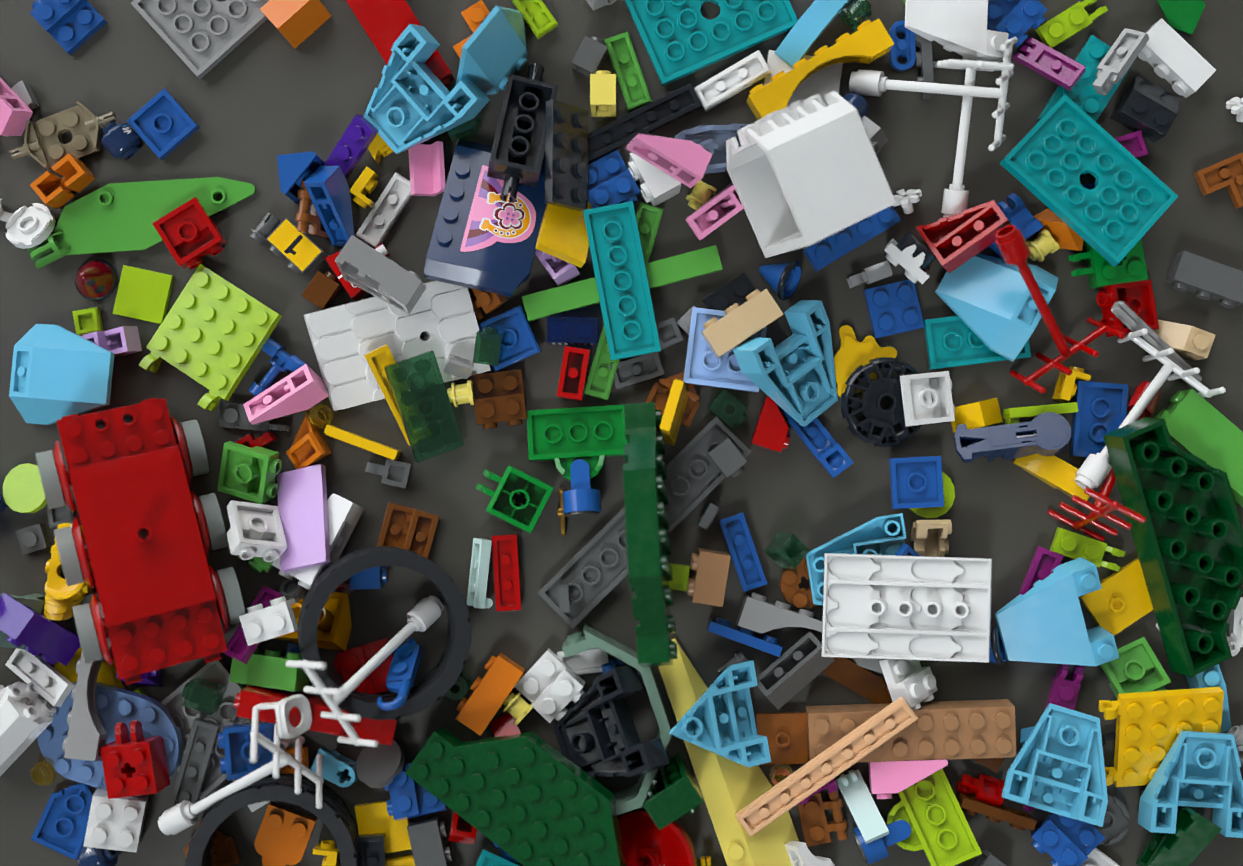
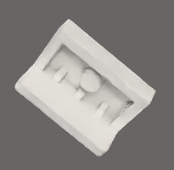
M285 596L271 600V606L263 608L261 603L247 608L248 613L239 616L248 646L299 630L291 607L292 604L296 603L295 598L286 601Z

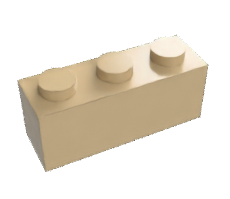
M756 289L745 297L747 302L741 306L735 303L724 311L726 316L720 320L714 317L703 325L705 329L701 332V335L717 359L783 315L767 289L762 292Z

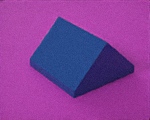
M313 151L277 155L281 192L297 204L300 200L297 197L298 190H301L302 180H307L325 162Z

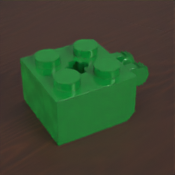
M1142 238L1115 267L1085 240H1083L1084 253L1068 256L1069 262L1085 260L1086 269H1075L1071 271V276L1087 275L1090 290L1112 284L1138 282L1148 279Z
M508 465L503 477L485 469L483 475L499 483L496 491L484 484L478 483L476 486L477 490L492 497L486 511L532 533L555 487L511 465ZM523 492L527 502L526 504L521 503V506L516 504L517 499L514 497L516 493L520 495Z

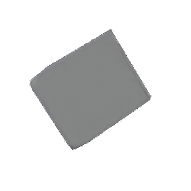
M19 81L11 88L31 110L40 107L30 84L26 81Z
M450 354L444 372L468 379L474 365L470 360Z

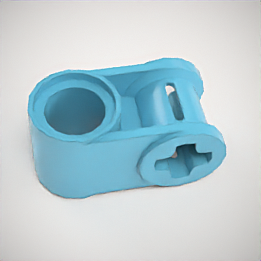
M320 746L317 755L321 754L323 756V779L342 788L349 787L359 780L356 774V761L341 755L336 750L332 752L326 747ZM316 757L310 768L314 773H316ZM346 769L349 770L348 775L350 776V778L346 777Z

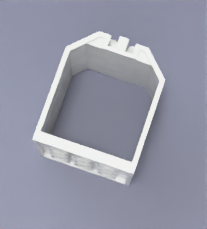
M835 91L824 95L828 107H826L820 95L817 94L803 102L802 100L797 101L782 110H777L755 121L754 124L739 129L737 133L741 147L736 137L726 141L727 171L765 258L809 246L896 204L857 109Z

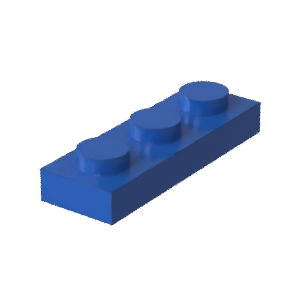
M743 512L719 520L743 592L766 585L767 581Z
M717 617L716 621L709 619L706 627L708 631L780 657L783 647L777 643V638L764 634L762 638L754 635L755 631L743 627L739 629L730 626V621Z

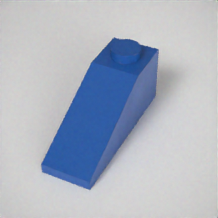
M320 166L304 182V185L332 246L344 247L351 235L354 236L350 189L340 166Z

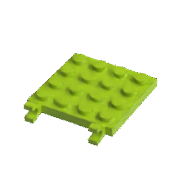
M199 264L146 348L151 353L141 360L139 366L156 374L163 360L167 361L210 390L209 393L200 399L198 405L205 410L214 412L221 398L227 401L230 399L279 323L282 315L204 265Z

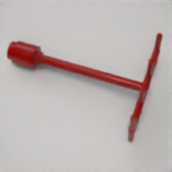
M1008 225L996 232V244L1005 262L1009 265L1017 266L1060 353L1059 356L1051 359L1037 352L1035 357L1047 364L1028 377L1015 370H1011L1010 375L1023 382L1024 385L1044 394L1046 389L1034 381L1053 368L1068 376L1071 375L1072 370L1060 363L1079 350L1093 357H1098L1099 352L1086 345L1105 332L1120 339L1125 338V333L1110 327L1108 324L1088 317L1086 322L1098 328L1078 342L1066 335H1062L1026 262L1030 255V249L1021 231L1016 229L1015 225Z
M1142 381L1135 388L1127 407L1129 412L1151 382ZM1160 389L1137 420L1144 417H1152L1161 396L1159 393ZM1113 468L1106 476L1099 493L1088 487L1084 490L1085 494L1096 499L1094 505L1076 495L1072 496L1071 500L1091 510L1089 515L1063 502L1059 504V508L1075 515L1080 520L1075 522L1052 509H1049L1047 512L1048 515L1071 526L1073 529H1077L1101 542H1104L1105 537L1085 527L1086 524L1090 523L1113 536H1116L1118 531L1097 519L1104 517L1127 530H1130L1132 524L1110 513L1114 510H1118L1141 523L1146 521V517L1119 504L1117 501L1109 499L1116 481Z

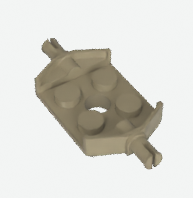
M77 101V106L35 122L27 120L24 144L9 150V153L12 154L10 156L13 160L28 155L33 157L44 168L51 170V167L68 153L77 158H82L100 151L102 147L101 139L103 137L102 130L105 128V125L117 122V116L114 111L102 116H96L85 105ZM70 131L73 135L71 142L63 144L62 135Z

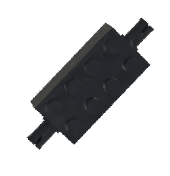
M536 63L529 64L527 78L509 74L487 173V177L504 180L502 193L500 194V199L504 202L507 200L508 193H510L509 203L516 202L519 184L537 188L545 152L546 101L556 100L558 85L542 82L544 67L538 64L537 73H535Z

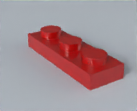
M493 535L492 551L496 611L521 610L518 535Z

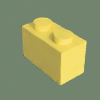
M600 70L596 71V74H590L591 117H616V74H611L610 71Z

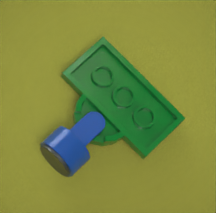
M624 405L526 411L529 461L555 460L559 473L571 482V490L563 492L564 515L571 518L599 515L602 512L601 493L598 489H591L590 481L599 475L603 468L605 457L624 456V443H628L625 440Z

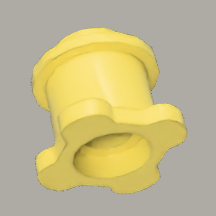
M700 180L694 185L690 195L685 197L689 201L688 206L697 210L711 196L716 194L717 189Z
M1046 229L1038 233V237L1033 241L1026 242L1030 249L1028 257L1032 261L1042 262L1046 255L1060 249L1059 244Z
M467 380L465 384L457 385L453 382L451 388H447L449 403H454L455 407L466 403L474 405L473 382L471 380Z
M512 692L503 702L505 708L502 710L503 712L507 711L516 719L514 722L516 726L533 708V703L528 704L520 696V692L517 695Z

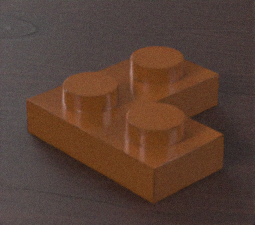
M1243 152L1193 173L1202 196L1226 187L1235 209L1243 207Z

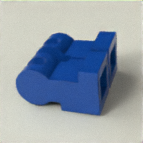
M1011 193L1006 197L1007 204L1003 201L997 203L1011 225H1015L1016 229L1021 231L1025 240L1044 227L1038 219L1035 220L1025 207L1024 202L1015 193ZM996 241L989 245L997 258L1003 257Z

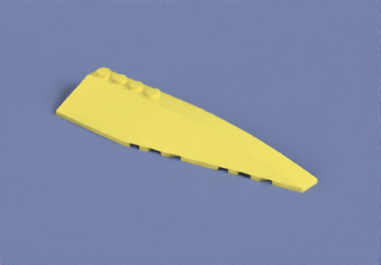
M673 638L672 641L677 643L678 658L673 659V665L658 667L676 720L679 722L708 688L677 640ZM684 740L727 866H792L785 844L792 840H799L789 811L752 837L735 816L738 811L772 788L759 765L745 767Z

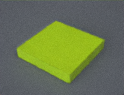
M123 265L113 314L161 324L167 314L175 276Z

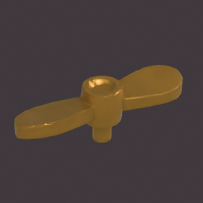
M558 488L559 507H557V517H561V535L566 536L563 488Z

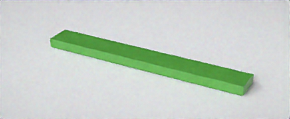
M640 202L636 213V220L644 263L646 264L649 262L664 209ZM604 326L584 394L608 401L620 359L613 361L610 359Z
M716 245L645 264L649 289L723 270ZM595 277L522 296L529 322L600 303Z

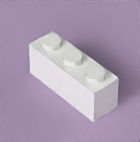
M1162 18L1146 32L1149 40L1138 57L1143 61H1147L1159 77L1165 78L1177 94L1187 98L1196 92L1216 71Z

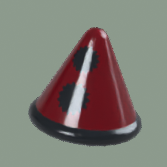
M92 259L86 261L76 272V289L79 294L88 300H103L109 297L116 288V272L104 260Z

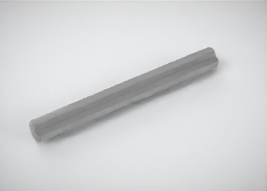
M1116 301L1113 304L1111 312L1132 332L1146 328L1148 333L1140 336L1158 351L1171 348L1126 303ZM1174 351L1173 354L1166 356L1183 370L1192 369L1177 352ZM1199 374L1191 375L1201 382L1202 377Z

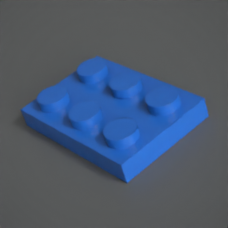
M1075 381L1077 389L1074 395V402L1078 404V412H1074L1072 418L1070 456L1088 457L1089 454L1096 455L1101 453L1106 446L1103 435L1118 429L1126 418L1127 384Z

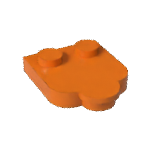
M270 802L254 843L257 853L262 856V865L292 866L299 863L305 855L318 819Z

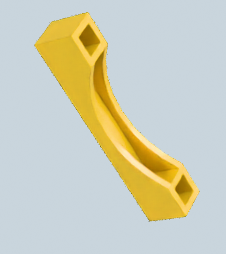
M878 18L873 22L870 20L863 22L857 27L858 31L850 35L847 32L835 40L836 44L829 48L827 45L821 47L814 53L815 56L811 59L806 60L803 58L792 66L793 69L789 72L781 71L771 78L772 82L767 85L759 84L749 91L750 95L746 102L756 119L759 120L777 110L786 108L794 91L815 72L840 63L857 62L869 64L890 52L894 42L880 19Z

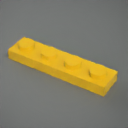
M385 344L364 354L407 444L410 446L432 435L388 345Z

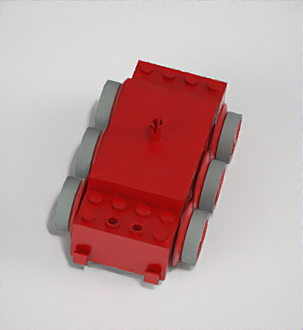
M157 397L142 400L138 404L80 416L73 414L61 417V420H56L67 465H64L59 441L55 442L53 452L50 450L35 453L48 508H58L66 504L72 512H76L70 486L73 488L85 542L82 539L77 517H74L72 527L54 530L67 586L85 581L90 588H94L88 562H91L104 618H101L95 593L92 594L90 604L86 603L72 607L85 662H94L101 660L103 657L109 665H113L107 642L108 638L119 680L125 679L126 685L142 681L141 674L198 658L204 657L205 663L220 660V652L228 651L224 635L227 634L229 624L240 623L239 616L245 614V609L234 568L228 567L216 572L207 563L211 550L227 547V537L215 493L197 497L192 490H189L192 476L209 473L205 445L197 420L179 423L175 417L170 419L166 399H157Z

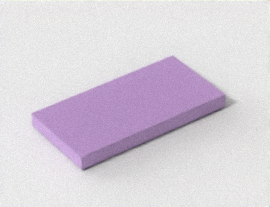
M317 464L277 474L278 510L287 543L286 550L280 556L281 571L286 573L330 563L325 465Z

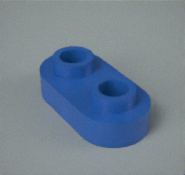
M900 20L895 22L888 32L894 42V46L889 52V63L893 70L904 73L909 71L916 61L915 33L905 28V21ZM898 32L903 33L904 39H899L896 34ZM898 57H903L905 59V63H899Z

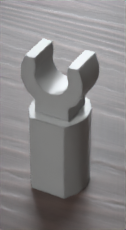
M884 261L862 270V273L853 275L846 280L849 288H853L863 283L868 285L893 274L889 262Z

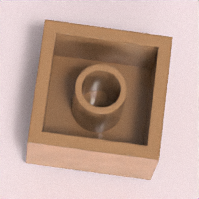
M697 548V553H692L690 568L694 570L693 578H688L686 593L690 595L692 602L723 607L731 558L727 552Z

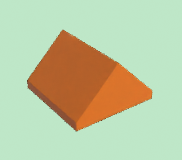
M269 0L260 8V11L294 49L332 16L320 0Z

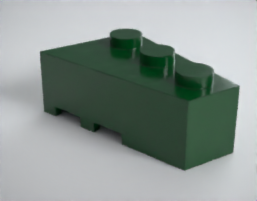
M679 752L668 759L669 764L657 769L652 781L655 786L647 792L650 799L645 800L643 803L644 808L659 830L685 813H693L704 802L696 778Z
M1178 806L1176 833L1155 832L1136 864L1139 866H1190L1222 828L1187 806Z

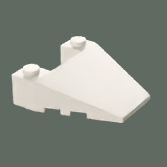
M906 0L905 28L929 41L934 40L944 46L943 49L949 52L954 51L963 56V60L1000 62L1003 60L1004 51L1000 50V46L1008 40V33L987 30L988 0Z

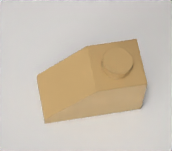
M1158 320L1159 329L1154 331L1175 352L1194 361L1208 358L1216 336L1215 334L1190 325Z

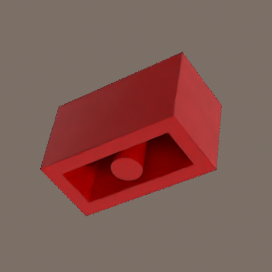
M565 346L557 397L583 401L590 350Z

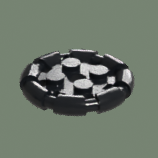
M892 357L874 358L869 360L868 364L858 366L847 378L844 394L841 393V414L843 419L846 418L849 424L847 428L857 439L865 444L868 442L873 443L875 447H892L899 445L900 441L904 439H910L920 429L922 425H905L900 376L919 374L910 364L904 361L901 363L897 362ZM892 371L897 372V379L890 378ZM875 372L878 378L871 380L869 374ZM856 388L863 390L860 399L854 397ZM887 395L891 399V405L888 409L883 410L880 406V400L883 396ZM860 412L864 419L858 421L855 414ZM899 423L901 430L895 432L893 426ZM874 425L880 427L877 434L872 433Z

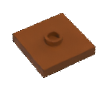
M805 711L755 713L757 734L767 736L771 762L760 765L808 763L807 716Z

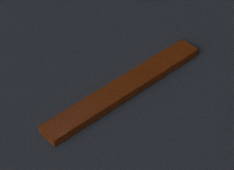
M833 657L835 661L821 672L875 704L892 703L886 681L864 667L858 666L848 658ZM980 758L973 760L997 773L1005 758Z

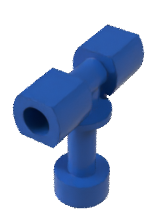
M269 337L261 350L272 357L269 361L272 366L260 383L254 381L248 390L257 396L269 388L281 371L284 373L288 370L294 372L307 363L296 355L291 356L284 351L285 347Z

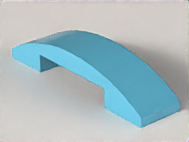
M815 0L797 21L774 54L792 67L796 62L803 59L809 52L812 44L851 0Z

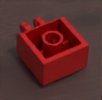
M133 720L130 724L131 739H129L126 724L117 722L115 726L116 741H112L100 748L108 799L155 794L170 785L164 740L161 735L144 737L142 723L138 720Z

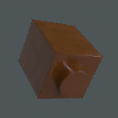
M317 271L301 296L324 310L332 306L344 287L338 284V277L329 271L325 275Z

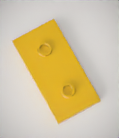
M1138 557L1120 568L1119 572H1114L1100 582L1102 589L1079 596L1096 624L1114 636L1153 610Z

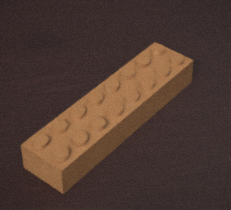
M1008 699L920 703L921 708L914 710L918 717L915 722L858 762L1016 757L1015 706ZM891 703L806 706L809 761Z

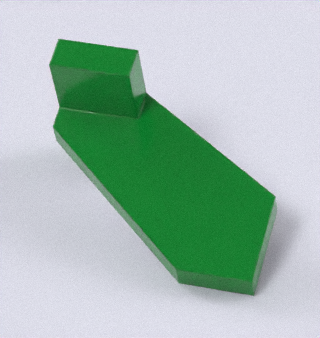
M1156 0L1170 27L1193 34L1205 8L1203 0Z

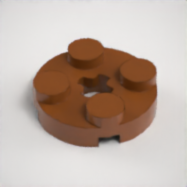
M806 558L795 559L785 566L779 582L781 593L789 603L797 608L808 609L816 607L818 605L813 604L811 587L805 590L804 587L799 588L798 586L801 583V577L804 576L806 579H809Z

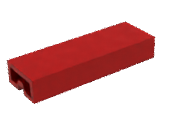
M345 0L386 65L391 57V48L394 42L408 25L422 26L405 0ZM436 49L424 64L448 88L452 84L451 81L454 80V77Z
M247 685L236 695L234 708L238 709L236 716L252 719V710L257 704L279 702L284 698L302 694L308 699L311 708L312 723L308 730L349 737L338 719L322 718L320 716L322 711L332 712L323 697ZM294 706L289 711V722L293 727H297L301 721V713ZM276 709L259 710V721L277 724ZM341 709L343 713L351 714V713H349V712H347V711ZM361 717L359 722L349 721L360 739L376 740L379 744L392 745L397 719L374 720Z

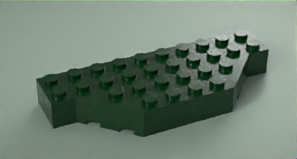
M655 402L624 404L625 440L628 443H624V460H626L627 464H623L628 579L631 592L635 591L636 595L631 596L633 616L635 621H640V625H635L638 665L642 667L673 665V659H677L678 654L677 643L672 641L671 634L676 633L675 617L670 615V607H674V592L668 581H673L672 565H670L667 559V555H671V541L669 536H667V532H665V530H670V520L664 506L668 505V491L666 485H664V480H667V470L662 455H665V441L663 440V435L660 434V424L663 415L661 409L657 410Z
M1144 417L1103 435L1123 506L1146 517L1144 523L1127 516L1128 523L1132 524L1131 534L1171 671L1193 677L1232 657L1226 637L1229 624L1226 622L1231 610H1236L1243 593L1240 590L1243 583V530L1227 473L1208 465L1206 461L1193 454L1186 453L1179 449L1180 447L1173 444L1165 418Z
M441 727L433 732L405 772L410 778L523 866H626L614 793L533 732L462 742L447 729Z

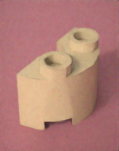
M916 520V522H913L911 541H914V551L920 556L944 557L945 554H948L949 543L947 535L952 532L951 520Z

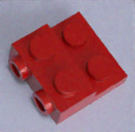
M196 197L152 223L177 264L184 269L187 267L189 269L198 267L199 264H202L201 258L208 254L210 256L219 254L224 250L222 245L227 243L215 222L211 220Z
M1151 280L1112 284L1098 288L1099 293L1096 296V302L1102 308V323L1108 324L1110 327L1125 333V335L1132 332L1111 312V308L1116 301H1123L1153 330L1159 329ZM1106 332V337H1113V336H1114V335H1112V334Z
M389 637L337 653L338 658L334 659V665L337 673H342L343 685L389 642ZM393 652L354 690L375 695L387 691L386 678L394 656Z

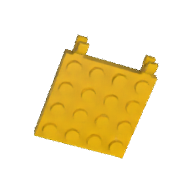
M1221 687L1118 694L1117 701L1099 700L1098 710L1104 712V719L1111 720L1116 718L1114 767H1105L1106 786H1110L1113 783L1116 787L1148 785L1181 730L1221 733L1224 691Z

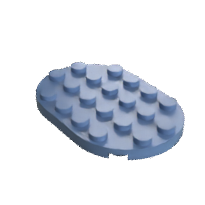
M96 682L97 710L101 722L108 733L107 744L116 741L115 726L117 722L126 724L129 739H131L130 724L133 720L140 721L144 737L161 735L163 738L169 777L171 779L179 767L183 753L182 734L180 728L176 727L169 715L171 712L163 704L151 697ZM71 690L62 706L56 707L57 710L53 715V721L37 737L40 751L47 763L60 775L70 780L107 791L102 761L64 758L63 742L65 737L68 736L69 731L67 717L72 710L74 702Z

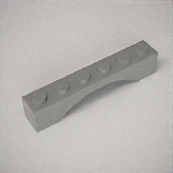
M752 592L751 596L745 594L736 621L738 626L761 634L784 627H804L821 633L823 629V620L815 618L814 612L802 608L797 612L790 609V604L778 600L773 604L766 601V596ZM852 658L858 666L883 673L879 663L881 659Z
M98 602L101 618H104L101 603ZM108 638V639H107V642H108V647H109V649H110V648H111V644H110V640H109V638ZM83 651L81 658L76 664L78 678L77 684L72 689L73 707L67 717L69 731L68 736L65 737L63 742L64 758L102 761L100 748L107 744L108 733L101 722L97 710L96 681L104 658L86 663Z

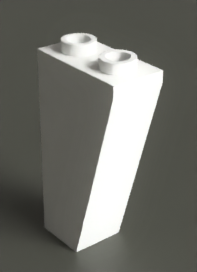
M334 493L327 499L330 563L286 573L280 569V557L272 563L274 567L280 569L278 574L290 580L293 577L299 579L298 585L306 589H310L314 580L330 564L339 559L364 510L363 507Z

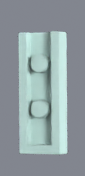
M473 538L467 605L480 609L490 608L493 605L492 599L486 597L492 541L484 538Z
M851 770L847 775H840V778L836 779L837 785L865 843L868 844L888 835L889 830L859 770Z

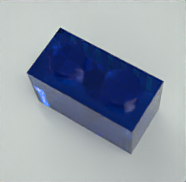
M547 317L548 345L598 346V318Z

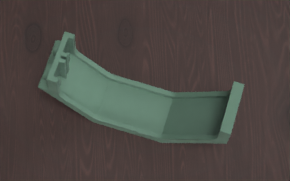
M584 624L583 628L584 635L581 632L568 635L562 646L565 658L593 648H599L640 671L659 726L655 739L661 738L666 750L672 736L669 734L671 725L652 668L638 665L636 651ZM657 769L641 774L635 786L614 793L617 815L643 806Z

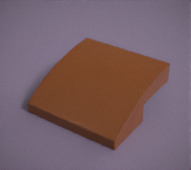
M388 502L376 546H394L407 549L428 559L439 515Z

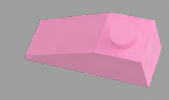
M0 77V135L6 137L22 136L26 128V121L30 120L33 111Z
M637 134L626 147L627 150L689 188H692L703 178L712 154L705 150L704 147L690 140Z
M733 183L723 188L685 219L699 240H702L744 209Z
M305 364L243 404L249 422L253 425L308 410L329 395L322 379Z
M948 760L869 762L870 794H876L877 799H892V794L903 791L947 766Z

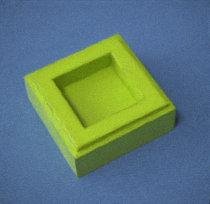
M99 307L72 311L77 335L82 336L96 331H104Z

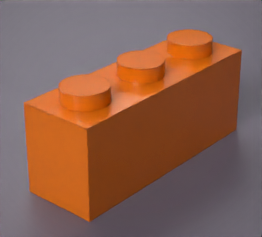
M501 652L497 658L492 655L484 667L488 671L483 679L478 676L470 687L474 691L470 698L464 697L455 709L459 712L456 719L480 736L525 671L523 667Z

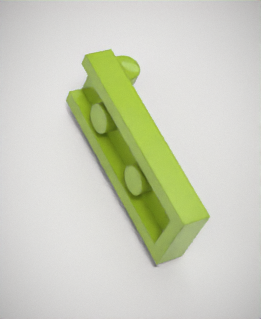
M1077 402L1008 408L1003 409V419H1005L1006 425L1020 423L1019 418L1038 416L1045 412L1057 414L1078 412Z

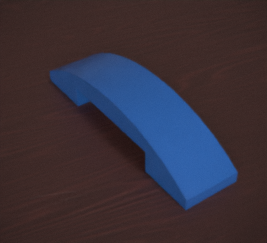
M776 403L784 418L832 478H835L853 464L850 457L839 443L835 442L818 418H815L805 427L801 426Z

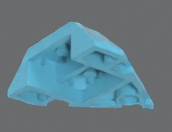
M750 660L729 665L671 729L669 734L745 767H753L771 762L767 736L757 734L750 687L758 686L754 661Z

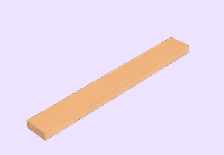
M902 696L738 811L735 814L737 820L752 837L918 719L917 715Z

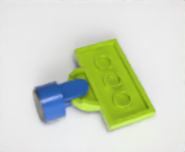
M943 769L934 772L897 793L901 801L892 806L887 815L886 826L889 830L888 835L866 844L858 826L853 828L852 831L859 852L865 864L868 863L869 865L889 857L886 847L893 844L910 851L924 850L930 866H955L982 854Z

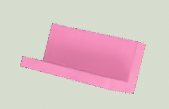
M436 141L431 145L418 144L408 149L411 196L434 197L444 192L443 141Z

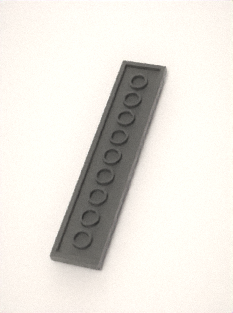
M717 416L666 465L667 480H664V485H666L668 491V505L664 506L670 520V530H665L667 535L726 478L707 455L710 450L726 438H729L744 458L751 453ZM625 506L538 591V594L572 628L628 575ZM559 585H568L570 612L561 613L559 610Z

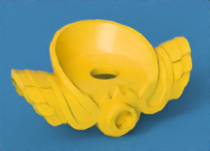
M61 523L58 525V529L72 527V523ZM79 525L83 542H85L82 526ZM54 539L55 545L52 546L50 551L51 559L47 561L45 566V573L48 578L45 583L44 615L50 620L62 621L74 616L72 607L80 605L87 593H91L93 588H90L85 581L67 586L65 578L60 577L62 564L56 539ZM88 562L89 568H90V572H91V575H92L91 562Z

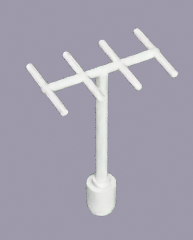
M1016 37L1006 40L1000 46V50L1004 51L1003 63H1011L1012 48L1018 41ZM859 69L857 72L853 71L851 73L849 90L858 95L878 97L882 95V92H886V90L996 98L998 99V107L992 113V117L996 118L994 142L988 147L989 151H993L1006 139V135L1002 134L1005 111L1010 107V104L1006 102L1008 81L1014 75L1013 70H1002L1001 77L996 80V84L1000 85V88L890 80L884 76L883 71Z
M948 59L938 62L934 61L933 68L966 70L964 85L974 86L976 71L1013 70L1014 64ZM963 96L953 182L950 184L949 189H944L941 213H944L943 217L947 218L962 213L963 210L967 209L969 190H964L965 185L962 184L973 101L971 96Z
M1146 328L1130 332L1125 335L1124 339H1117L1118 343L1132 340L1148 352L1149 355L1142 357L1143 362L1157 359L1164 364L1119 428L1137 421L1166 379L1169 381L1179 378L1184 379L1199 391L1198 394L1203 398L1223 394L1226 392V389L1220 387L1210 390L1191 376L1200 372L1198 367L1183 370L1166 357L1174 353L1173 348L1158 351L1140 336L1148 333ZM1106 446L1101 453L1096 455L1089 454L1076 472L1077 477L1074 479V482L1085 490L1088 487L1094 490V488H1098L1112 469L1109 464L1110 460Z
M430 595L418 602L407 613V624L340 689L326 688L314 669H325V662H311L307 660H288L286 662L287 667H297L305 670L315 687L305 686L303 691L305 693L321 694L332 712L322 711L320 716L322 718L338 719L349 737L339 736L337 738L339 743L353 744L355 746H378V741L360 739L349 721L359 722L361 716L343 713L338 705L414 631L425 632L441 616L444 607L438 598Z
M255 707L252 710L250 762H257L258 743L273 753V761L195 804L185 800L167 809L158 819L159 829L165 835H175L197 822L198 814L271 773H273L274 779H278L280 768L288 764L295 768V794L301 793V778L303 774L316 783V808L321 809L322 784L324 782L323 756L321 754L316 755V773H314L302 764L301 739L295 741V758H293L280 748L281 737H279L277 724L274 725V743L258 732L259 708Z

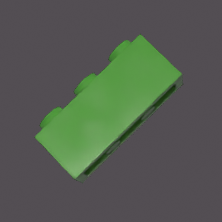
M257 647L247 664L232 658L229 682L296 692L303 691L305 686H309L310 678L303 668L286 666L288 660L303 661L301 653L288 652L287 656H283L280 650L266 649L265 653L259 652Z

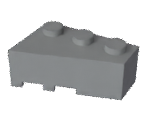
M351 235L335 259L344 280L408 315L425 291L422 278L412 271L408 272L396 262L388 259L353 235Z

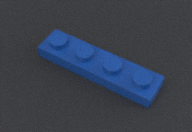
M890 206L819 240L803 250L815 272L899 223L901 219L894 207Z

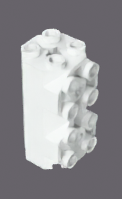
M18 681L5 688L3 685H0V776L53 721V715L56 713L57 708L31 687L34 685L33 682L27 685Z

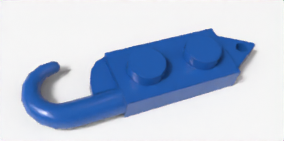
M413 637L401 647L395 649L386 678V686L389 691L398 692L395 700L387 703L382 701V697H378L377 705L383 710H394L401 707L408 698L410 688L414 685L423 651L421 645H417Z

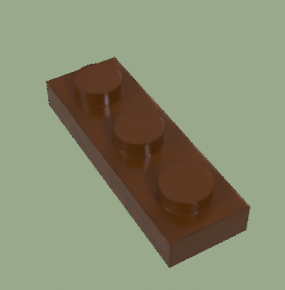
M959 792L956 799L962 811L967 814L976 816L977 813L986 815V819L995 823H1000L1002 820L1010 823L1011 827L1020 831H1024L1025 828L1033 831L1035 829L1037 820L1029 813L1004 805L998 807L975 800V796Z

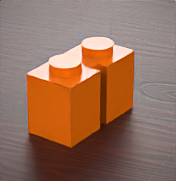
M68 153L51 167L55 172L64 176L62 179L46 171L31 183L30 186L45 205L58 210L75 196L72 191L79 193L96 178L81 159Z

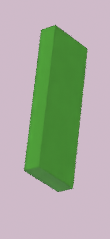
M628 31L604 39L628 112L652 103Z

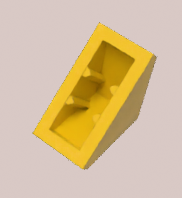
M998 398L955 407V421H951L953 433H955L959 424H966L967 429H975L1003 422Z

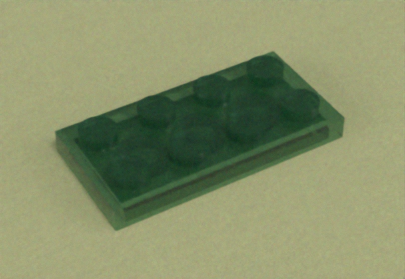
M433 350L384 366L417 463L465 446Z

